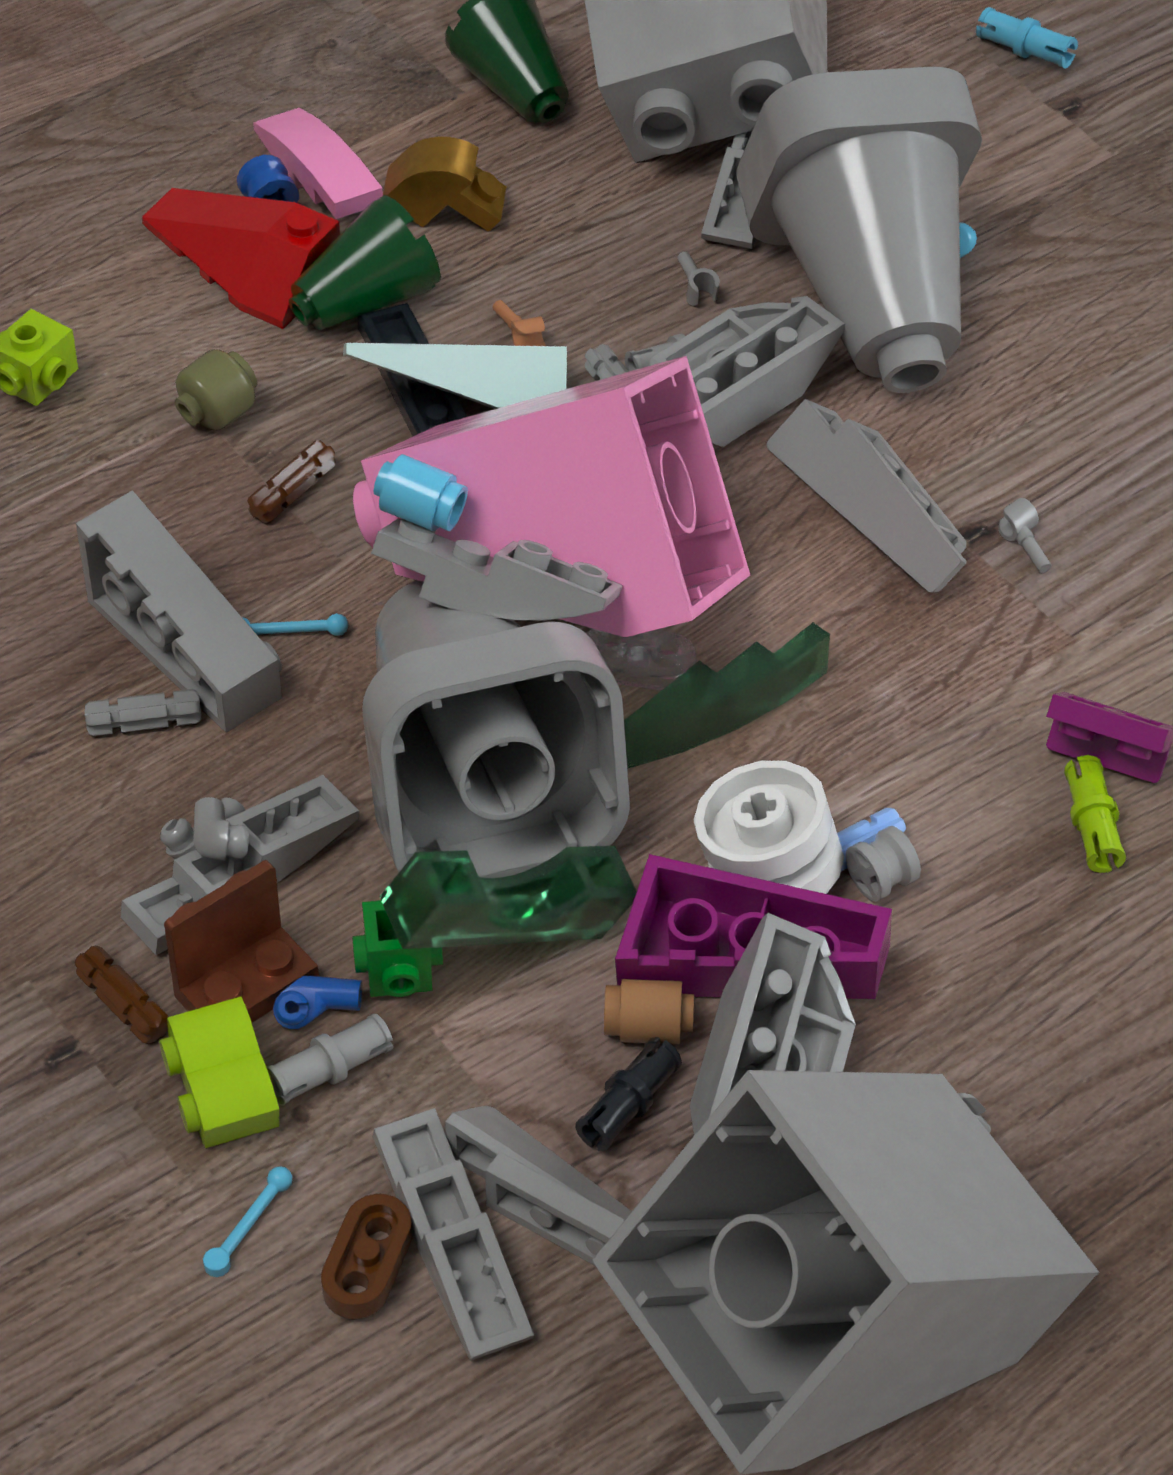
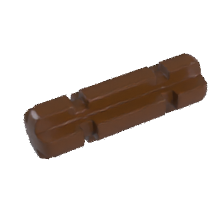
M321 440L313 441L300 452L303 458L297 455L266 482L269 486L268 488L266 485H262L248 497L249 513L253 517H257L262 523H270L284 511L281 505L284 508L291 505L318 481L315 476L322 478L335 466V451L331 446H326Z
M91 946L85 953H80L75 960L76 973L88 987L97 988L94 993L124 1024H132L129 1030L142 1043L153 1044L159 1037L166 1035L168 1032V1015L156 1002H147L150 996L120 965H112L114 959L102 947Z

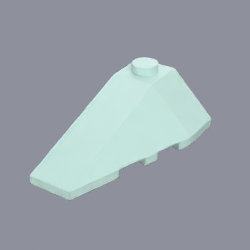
M389 343L343 344L344 356L494 409L566 390L567 347Z

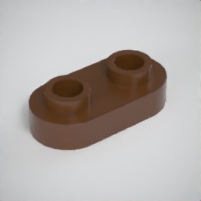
M371 1194L360 1198L349 1208L321 1273L324 1301L335 1314L348 1319H361L373 1315L385 1304L412 1240L411 1215L406 1205L398 1198L388 1194ZM375 1232L389 1234L387 1238L382 1240H375L369 1237ZM352 1286L366 1288L365 1291L360 1293L346 1292Z

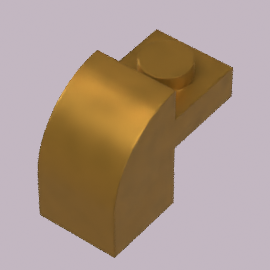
M440 136L426 138L412 144L388 166L383 196L386 195L395 199L409 212L414 219L413 221L421 227H424L443 208L449 205L489 232L501 221L507 186L499 182L491 173L483 171L476 166L479 147L462 139Z

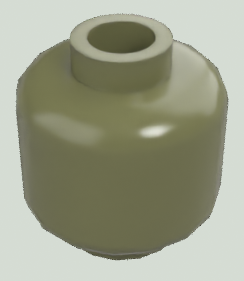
M219 349L209 350L178 374L175 384L179 397L175 399V406L180 415L192 426H196L199 423L209 430L224 429L252 407L255 402L254 388L258 384L257 378L250 365L238 353L234 351L226 353Z

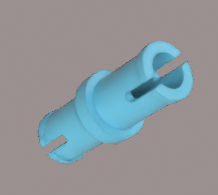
M990 7L985 8L978 21L986 23L987 26L978 25L976 27L977 37L1013 48L1015 55L1023 58L1033 55L1065 69L1070 66L1076 54L1067 52V49L1077 50V38L1068 37L1043 28L1038 20L1030 17L1020 20Z

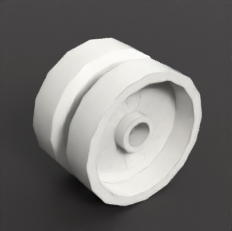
M757 761L737 767L717 779L700 798L694 817V824L709 868L827 894L839 879L844 860L840 840L822 783L807 768L788 761Z

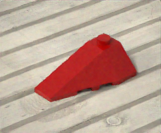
M171 188L142 216V223L149 231L179 257L187 256L199 267L200 276L209 284L216 282L228 293L229 301L236 308L281 329H284L295 318L289 305V299L293 297L291 285L340 235V222L296 202Z

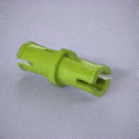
M1090 755L1079 756L1077 759L1082 775H1078L1076 765L1072 760L1064 768V774L1068 781L1074 804L1070 810L1073 826H1076V829L1081 832L1089 869L1098 873L1111 872L1113 870L1108 853H1112L1114 865L1117 868L1121 867L1126 860V854L1122 848L1116 825L1120 815L1118 805L1108 794L1101 760Z

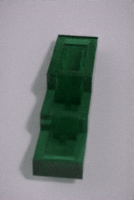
M812 622L775 653L756 641L717 673L699 660L624 720L627 769L688 751L731 733L786 703L827 673L830 633Z

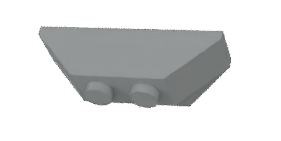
M808 296L791 298V303L766 302L730 308L651 357L649 366L687 356L711 441L713 444L724 447L803 396L842 336L845 323Z
M770 913L763 916L722 992L690 1102L694 1135L748 1070L843 1072L856 1024L841 981L828 957L831 955L824 936Z

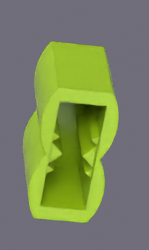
M241 996L167 1017L169 1037L160 1039L159 1044L169 1077L180 1074L187 1094L177 1096L182 1120L188 1134L199 1131L206 1149L279 1127V1106L260 1053L248 1011Z

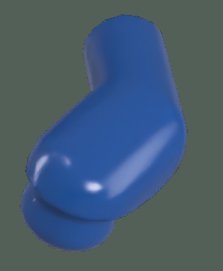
M302 976L275 999L273 1006L274 1016L283 1027L299 1029L309 1024L327 1009L360 1011L363 989L362 980Z

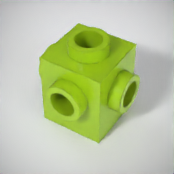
M33 309L28 310L8 329L0 332V389L8 395H16L37 406L53 391L60 389L66 380L78 370L73 330Z

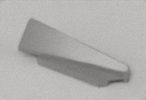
M804 399L767 441V449L928 592L941 591L966 564V560L961 556V553L966 549V540L878 431L849 418L843 422L835 411Z
M481 1106L453 1112L445 1121L446 1137L455 1161L460 1159L463 1167L486 1179L487 1207L594 1265L592 1262L594 1257L632 1212L493 1107Z

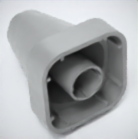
M945 67L826 72L801 77L785 84L772 93L765 101L736 173L751 234L764 243L791 245L824 308L845 323L844 332L840 338L857 369L865 375L881 378L884 388L895 393L919 391L940 381L947 372L945 360L955 353L961 343L959 188L981 147L982 136L966 79L959 72Z
M418 580L398 590L384 605L377 619L375 628L377 674L367 687L362 711L376 822L400 875L409 884L420 890L432 893H452L581 863L607 849L620 835L627 822L630 798L622 695L615 678L593 640L581 629L566 623L542 622L521 627L514 620L494 618L476 612L459 611L419 598L424 582Z

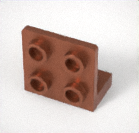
M268 860L260 862L249 870H243L234 874L221 887L196 902H189L181 906L164 923L174 997L187 1011L241 996L251 1023L272 1011L275 999L302 976H319L318 965L281 927L276 869Z

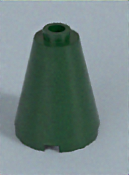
M468 0L457 11L461 20L454 30L448 25L445 32V44L452 56L527 121L546 123L556 119L563 112L569 93L536 1Z
M384 195L372 201L291 285L293 297L289 299V305L293 314L302 325L308 326L311 324L316 329L322 330L362 314L427 293L440 281L439 264L425 235L415 239L406 226L414 219L395 199Z

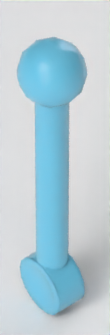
M338 613L331 615L327 620L250 623L248 619L243 618L257 635L328 631L332 635L340 636L347 631L349 626L347 618Z
M278 1166L269 1171L267 1177L268 1185L220 1248H212L205 1253L203 1264L207 1274L213 1277H221L229 1271V1256L276 1194L290 1188L293 1176L286 1167Z

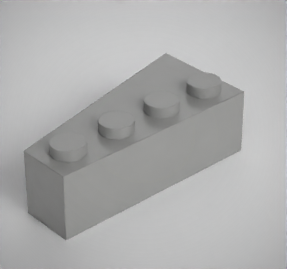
M133 490L76 523L88 602L181 690H196L199 695L200 708L226 733L282 698L279 674L282 670V663L274 648L258 637Z

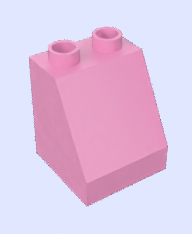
M687 356L437 425L361 460L366 480L356 484L353 493V504L360 531L372 548L378 531L397 519L401 520L399 517L380 510V497L374 495L373 492L377 475L385 462L394 463L401 454H404L456 475L457 483L468 487L467 500L455 527L451 531L438 528L435 534L454 542L457 540H469L479 543L490 550V556L493 558L497 552L512 541L517 543L519 540L534 541L551 549L553 552L552 557L572 565L576 562L595 565L607 572V579L623 585L619 597L604 610L576 617L561 618L560 620L622 637H629L694 620L750 576ZM392 562L396 575L424 582L425 575Z

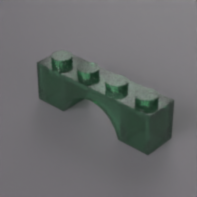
M615 846L566 847L551 859L534 868L499 878L479 877L467 850L415 852L380 895V899L402 949L602 939L633 904L637 891Z

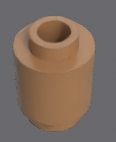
M622 979L621 985H606L604 1035L619 1036V1042L647 1043L651 1038L658 1037L661 1044L665 1040L670 1044H680V1032H693L694 994H681L682 981Z

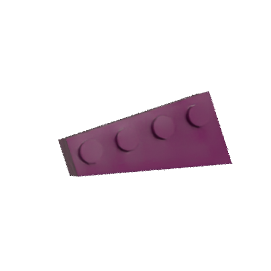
M649 854L615 957L617 985H621L622 979L682 981L681 994H694V997H721L723 989L763 916L770 913L826 938L831 955L828 957L841 981L847 999H875L890 948L892 909Z

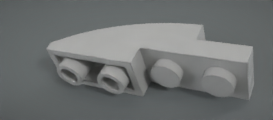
M397 519L378 531L371 552L373 555L425 575L419 598L450 609L476 612L494 618L551 620L604 610L619 597L623 586L607 579V572L595 565L584 562H576L572 565L552 557L553 552L551 549L534 541L519 540L518 543L512 541L497 552L493 558L490 556V550L479 543L469 540H457L454 542L435 534L436 530H428L404 519Z

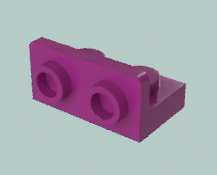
M1059 692L1053 694L1046 717L1054 719L1046 742L1048 749L1074 758L1085 755L1095 756L1101 760L1105 768L1152 783L1160 781L1173 742L1172 725L1071 693Z

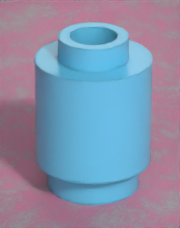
M401 454L394 463L387 461L383 464L377 475L373 492L374 495L380 497V510L431 531H435L438 528L451 531L463 512L467 500L468 487L457 483L456 475Z

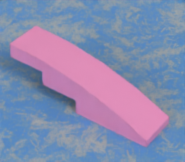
M296 108L253 122L254 131L270 154L281 159L288 171V176L292 178L297 188L304 187L315 204L324 202L335 219L363 211L372 201L383 196L381 185L360 158L333 130L305 110Z

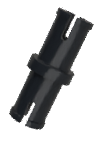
M658 1037L651 1038L645 1044V1048L625 1070H617L605 1082V1093L575 1124L577 1134L583 1142L593 1148L602 1136V1139L597 1144V1150L606 1151L633 1117H643L653 1105V1095L682 1064L681 1056L672 1044L665 1040L662 1046L655 1052L661 1041Z

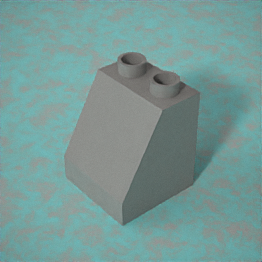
M585 0L598 88L635 163L661 155L674 154L683 149L752 131L765 101L777 89L801 77L827 72V0Z
M748 1070L592 1260L740 1475L793 1469L1018 1363L1099 1273L1097 1268L943 1074Z

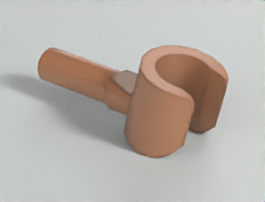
M498 300L493 304V310L511 329L514 346H546L541 333L545 330L541 316L521 319L502 300Z

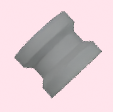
M888 826L876 834L875 841L869 844L858 842L846 850L845 858L850 876L861 893L871 901L877 902L887 897L891 893L892 886L896 884L907 886L920 878L921 866L916 850L907 836L897 827Z

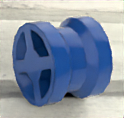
M273 155L257 156L246 162L238 173L237 186L243 196L298 203L299 190L292 178L288 176V171L281 159Z

